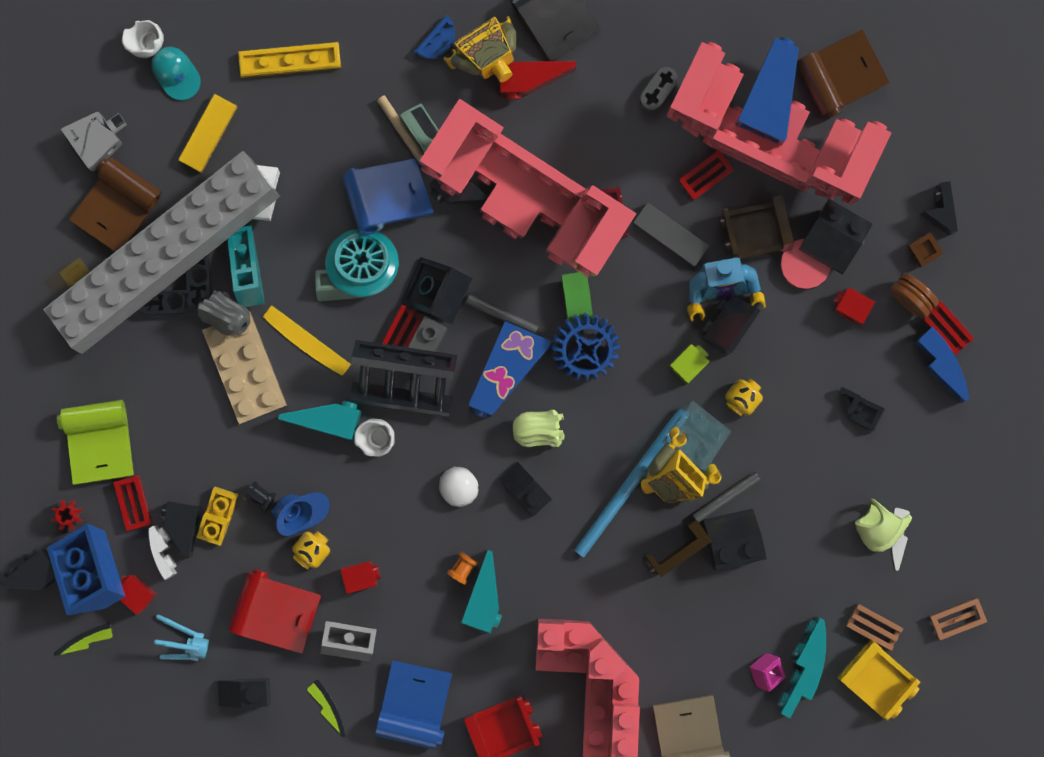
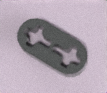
M663 67L654 75L640 97V104L644 110L654 112L662 106L678 81V76L674 69ZM667 73L670 74V80L673 83L667 82L663 88H660L659 85L662 81L660 75L666 76ZM655 90L658 91L659 94L656 97L658 103L648 105L645 96H652Z

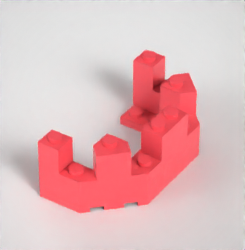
M702 42L676 94L667 117L675 122L680 119L684 122L682 128L693 136L698 137L699 134L704 137L703 143L717 151L720 150L721 153L798 190L807 192L809 188L816 190L815 194L833 200L836 195L843 197L841 200L843 203L849 205L856 203L861 198L892 132L886 130L887 126L877 121L872 123L868 121L861 131L855 128V124L847 119L842 118L841 121L836 119L821 149L818 150L815 148L816 145L809 140H797L810 112L805 110L806 106L792 101L787 138L782 146L735 125L742 108L737 106L729 107L744 74L740 73V69L733 64H721L726 53L721 51L722 48L713 42H708L707 44Z
M459 99L420 159L421 170L441 184L440 189L451 196L454 194L460 195L474 173L478 174L476 179L487 186H490V184L495 185L479 210L483 214L481 217L483 220L493 226L495 223H498L504 227L503 232L516 239L517 236L520 238L525 236L539 214L542 216L540 220L552 228L554 225L560 227L545 250L549 254L548 258L560 266L564 263L586 277H589L590 274L597 276L636 213L593 185L585 189L500 134L504 127Z
M538 619L536 671L586 673L582 757H638L640 716L638 675L589 621Z

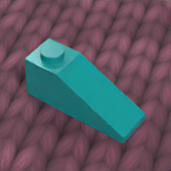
M244 226L228 238V248L235 297L238 304L249 307L265 304L252 226Z
M343 401L342 405L331 404L279 414L278 419L354 440L362 411L357 410V404Z
M488 550L461 623L491 633L492 628H498L502 615L498 614L499 602L493 551Z

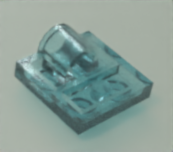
M690 401L672 426V428L678 427L680 430L677 437L681 436L683 432L685 433L687 442L681 447L676 446L674 450L680 449L701 472H705L730 435L731 430L697 403ZM669 432L662 441L664 444L666 443L667 445L671 441Z

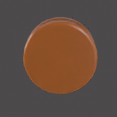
M903 273L898 278L899 280L890 287V292L905 309L921 319H926L930 312L937 307L939 301L934 293L921 281L910 274Z

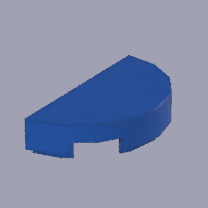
M448 15L441 20L419 45L414 54L423 59L433 60L443 57L451 50L455 42L456 32L454 24Z

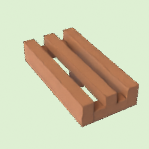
M978 598L929 616L937 633L938 640H943L987 622ZM975 605L976 609L940 623L937 620ZM977 614L979 616V619L942 633L941 628Z
M858 603L845 625L891 651L899 638V634L904 629ZM862 611L895 630L892 634L858 615L859 612ZM857 620L890 638L889 642L887 643L853 624L854 621Z

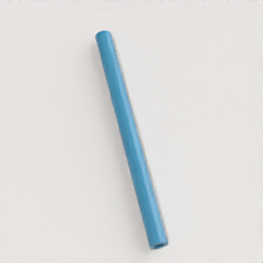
M678 408L574 549L575 552L583 558L586 556L648 472L650 462L664 444L668 445L671 441L669 436L670 430L674 427L680 428L688 418V413Z

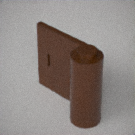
M863 29L819 52L815 51L797 60L796 67L821 116L827 115L829 119L842 113V107L890 83Z
M111 157L108 160L106 158L103 159L97 168L99 180L70 217L69 221L116 252L130 241L156 206L163 192Z

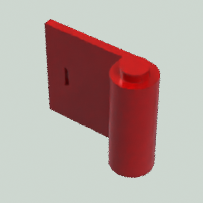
M254 568L253 573L247 572L228 631L302 654L321 595L273 581L267 577V572Z

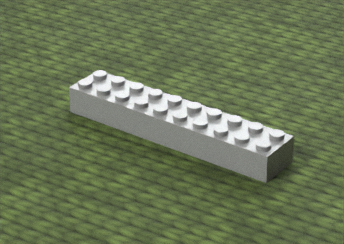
M242 151L43 310L69 346L83 354L281 196L254 161Z

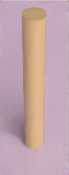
M386 96L380 97L377 100L378 104L419 163L424 152Z

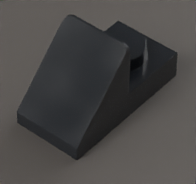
M941 182L936 185V190H933L934 203L939 208L925 210L920 215L950 235L958 232L951 182Z
M519 462L500 478L504 485L533 516L552 500Z

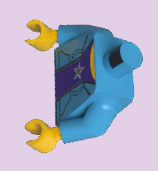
M740 258L704 264L700 272L693 276L689 282V301L691 304L687 307V312L691 321H693V316L696 313H699L701 320L705 318L700 302L727 298L732 295L739 296L752 293L749 296L750 304L754 306L755 303L760 302L765 309L764 294L759 292L761 287L756 270L746 264L742 265Z

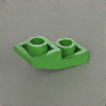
M579 272L561 275L567 319L570 323L575 322L573 319L574 314H577L579 319L583 320V313H588L589 320H591L593 313L588 277Z

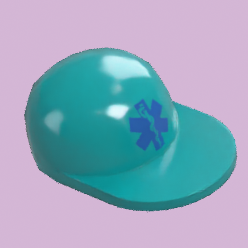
M164 47L153 56L151 61L153 74L171 98L182 101L196 95L201 85L200 75L184 52L175 47Z

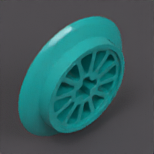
M358 229L343 233L333 241L326 254L325 267L329 279L339 290L352 296L364 297L377 294L392 283L398 271L399 257L395 246L385 235L379 232L371 235H360ZM363 242L362 249H359L356 243ZM366 243L372 244L367 250H365ZM353 245L355 252L348 247ZM346 252L350 256L342 255V253ZM362 256L366 257V262L358 265L357 259H361ZM381 256L384 257L383 260L376 259V258L381 257ZM341 261L348 262L343 265L340 264ZM374 265L382 266V268L378 269ZM352 268V269L349 271V273H345V272H344L345 270H348V269ZM369 270L373 271L376 274L374 276H371ZM358 272V277L353 278L352 276ZM363 272L367 276L366 279H361V275Z

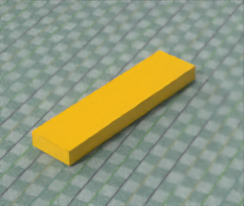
M338 42L238 51L241 78L341 69Z

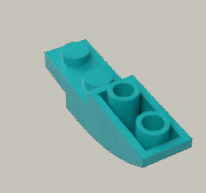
M817 616L815 620L811 619L804 631L807 635L803 643L798 642L792 653L795 656L793 662L802 667L800 670L796 669L789 681L792 685L788 693L783 692L777 704L780 707L778 711L788 718H791L802 696L812 700L822 675L826 655L825 620Z

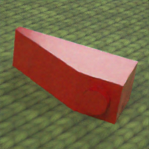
M576 61L512 62L507 65L512 72V76L507 81L500 82L501 97H506V100L510 101L521 100V96H528L576 71Z

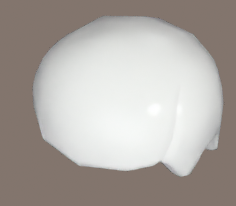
M150 20L135 21V25L132 28L124 29L122 36L124 48L139 58H149L155 55L162 47L164 41V34L161 28Z
M372 418L358 426L354 435V443L365 455L381 457L387 454L395 444L394 430L386 421Z
M452 467L446 470L440 477L439 491L443 499L451 506L464 507L471 504L477 497L479 485L474 475L468 469Z

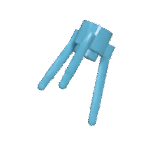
M156 615L157 620L194 637L193 639L188 638L187 644L154 640L156 645L182 649L187 653L160 655L159 658L161 660H205L209 640L203 638V633L195 632L168 618Z

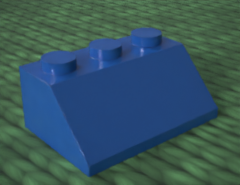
M87 523L47 547L67 615L105 609L125 597L104 530Z

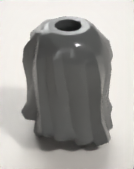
M214 290L209 299H204V301L198 304V317L201 318L202 322L212 325L221 334L229 336L241 335L250 325L249 310L234 302L227 292L222 293L221 291L217 292Z

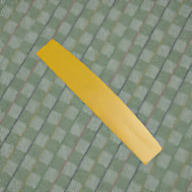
M272 305L264 314L263 318L282 335L329 369L343 376L351 364Z

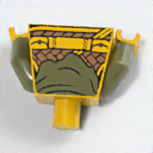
M507 16V21L504 23H499L496 17H493L456 41L457 51L453 49V55L450 58L444 57L443 59L451 69L457 68L473 76L480 75L483 79H487L495 74L500 82L507 81L512 76V72L507 65L514 61L512 53L516 50V31L510 17Z
M678 427L670 430L669 436L671 441L668 445L665 443L650 462L647 478L641 482V487L645 494L655 492L667 503L678 501L691 502L702 498L704 491L709 488V483L717 484L721 481V474L715 464L707 465L704 469V475L680 449L674 450L676 446L681 447L687 442L684 432L681 436L677 437L680 433Z

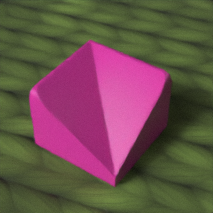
M769 653L764 654L749 667L756 687L768 692L786 678L780 657Z

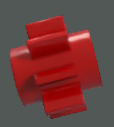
M60 500L61 507L52 508L56 514L55 518L51 521H58L60 523L59 530H63L66 525H68L70 530H75L74 523L83 522L79 517L84 509H77L75 507V500H72L69 506H67L65 500ZM70 510L69 514L72 515V519L65 521L66 516L63 515V512Z

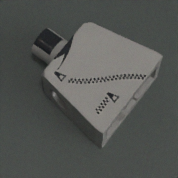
M95 112L63 127L61 130L88 169L94 172L103 159H108L122 145L116 133L126 127L127 124L119 113L106 121L102 114Z

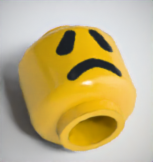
M750 378L747 382L738 379L725 394L727 401L725 405L740 417L743 414L750 416L763 400V396L759 392L761 387Z
M308 531L304 532L292 547L293 559L308 570L310 567L318 568L330 553V548L326 544L328 539L318 531L315 534Z

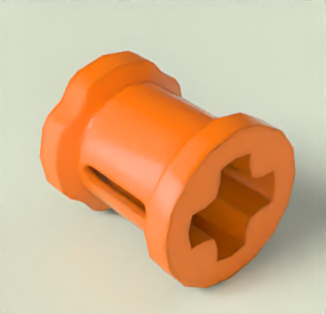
M460 551L458 554L459 559L447 574L466 585V579L473 568L478 567L479 563Z

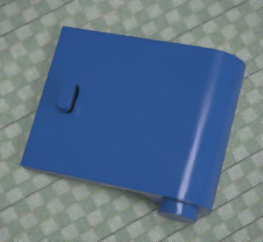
M416 158L364 169L351 168L342 177L360 235H371L379 232L388 223L433 214Z
M392 660L375 737L435 750L436 745L441 746L444 731L440 730L452 673Z

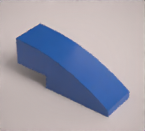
M933 326L927 328L914 341L931 359L925 368L961 403L966 402L969 399L967 384L954 353Z

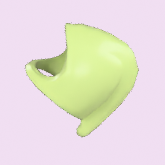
M871 499L868 512L865 516L855 521V525L862 542L868 549L874 552H883L891 548L899 540L911 522L912 517L908 514L904 518H900L889 512L876 500Z

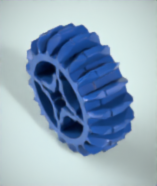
M583 313V320H580L578 315L574 314L573 319L575 322L570 323L568 319H565L564 322L567 327L565 329L562 326L557 327L561 336L553 335V340L557 344L551 345L552 351L556 352L552 357L554 361H559L557 364L559 369L565 368L564 374L566 376L573 373L574 380H578L582 374L583 380L588 381L589 375L592 374L593 378L597 380V372L601 371L603 375H606V366L614 368V364L610 359H618L619 357L614 352L620 349L619 343L615 342L619 339L617 333H613L615 330L613 325L607 326L608 321L605 318L599 321L597 314H594L591 320H589L588 313ZM593 329L598 331V333L585 336L579 331ZM573 336L575 345L570 349L571 353L566 355L567 342ZM579 339H581L583 343H586V345L590 347L592 355H590L589 352L585 349H582V344L579 341ZM605 339L604 352L598 358L596 350L601 345V341ZM581 359H589L592 363L579 365L573 362L575 360L578 362Z

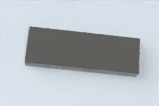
M650 203L645 205L633 222L635 226L693 267L696 266L709 248L708 244Z

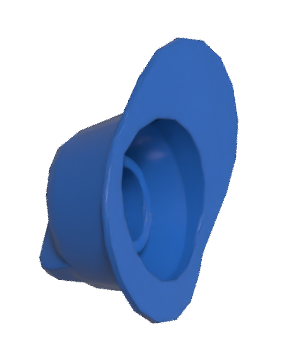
M318 492L303 496L295 494L285 495L278 501L276 507L271 510L272 515L276 519L278 532L283 536H291L319 524L327 516L330 502L327 496Z

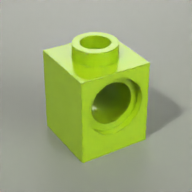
M691 344L669 368L685 384H688L710 362L706 358L708 353L701 346L697 345L694 347Z

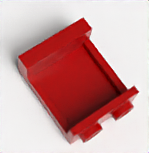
M519 695L464 717L478 757H507L532 746L540 745L539 738H542L543 735L538 723L533 724L529 715L533 713L528 699L523 700L522 695Z

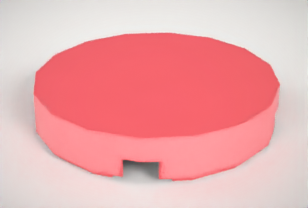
M801 239L794 241L793 250L783 252L780 268L782 276L789 284L801 289H811L826 280L831 268L798 250L804 240Z

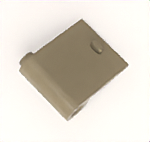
M713 695L653 705L662 757H730L729 751L724 752Z

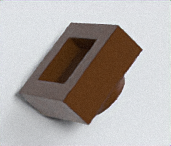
M931 232L907 246L920 268L944 254Z

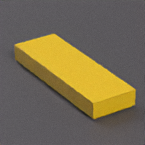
M214 94L183 150L179 161L202 173L238 108L237 105Z

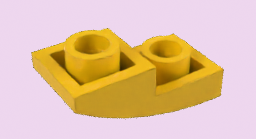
M216 486L213 488L196 538L219 546L222 545L239 494Z

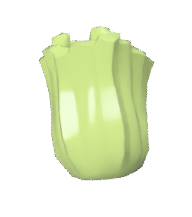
M552 409L545 412L521 413L513 422L515 441L525 447L542 445L559 447L565 438L563 430H558L560 428L559 421L564 420L563 413L558 414L556 410Z

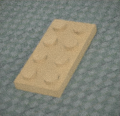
M249 312L250 325L241 335H224L213 326L202 330L239 424L287 406L251 312Z

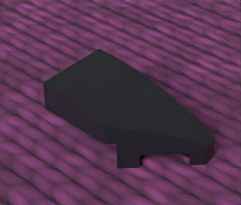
M841 387L840 391L850 420L874 432L885 408Z

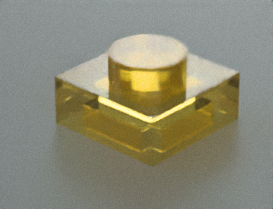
M79 257L60 271L59 274L71 288L91 270Z

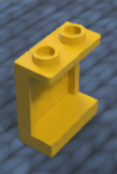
M872 640L867 642L837 677V679L887 721L899 715L903 709L901 707L903 702L907 698L909 700L917 694L919 691L917 686L920 684L917 678L913 677Z

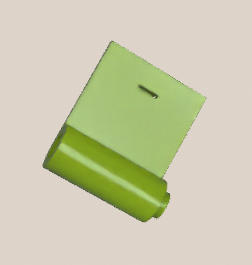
M123 400L61 409V414L57 415L58 428L63 429L67 435L73 485L134 476L127 413Z

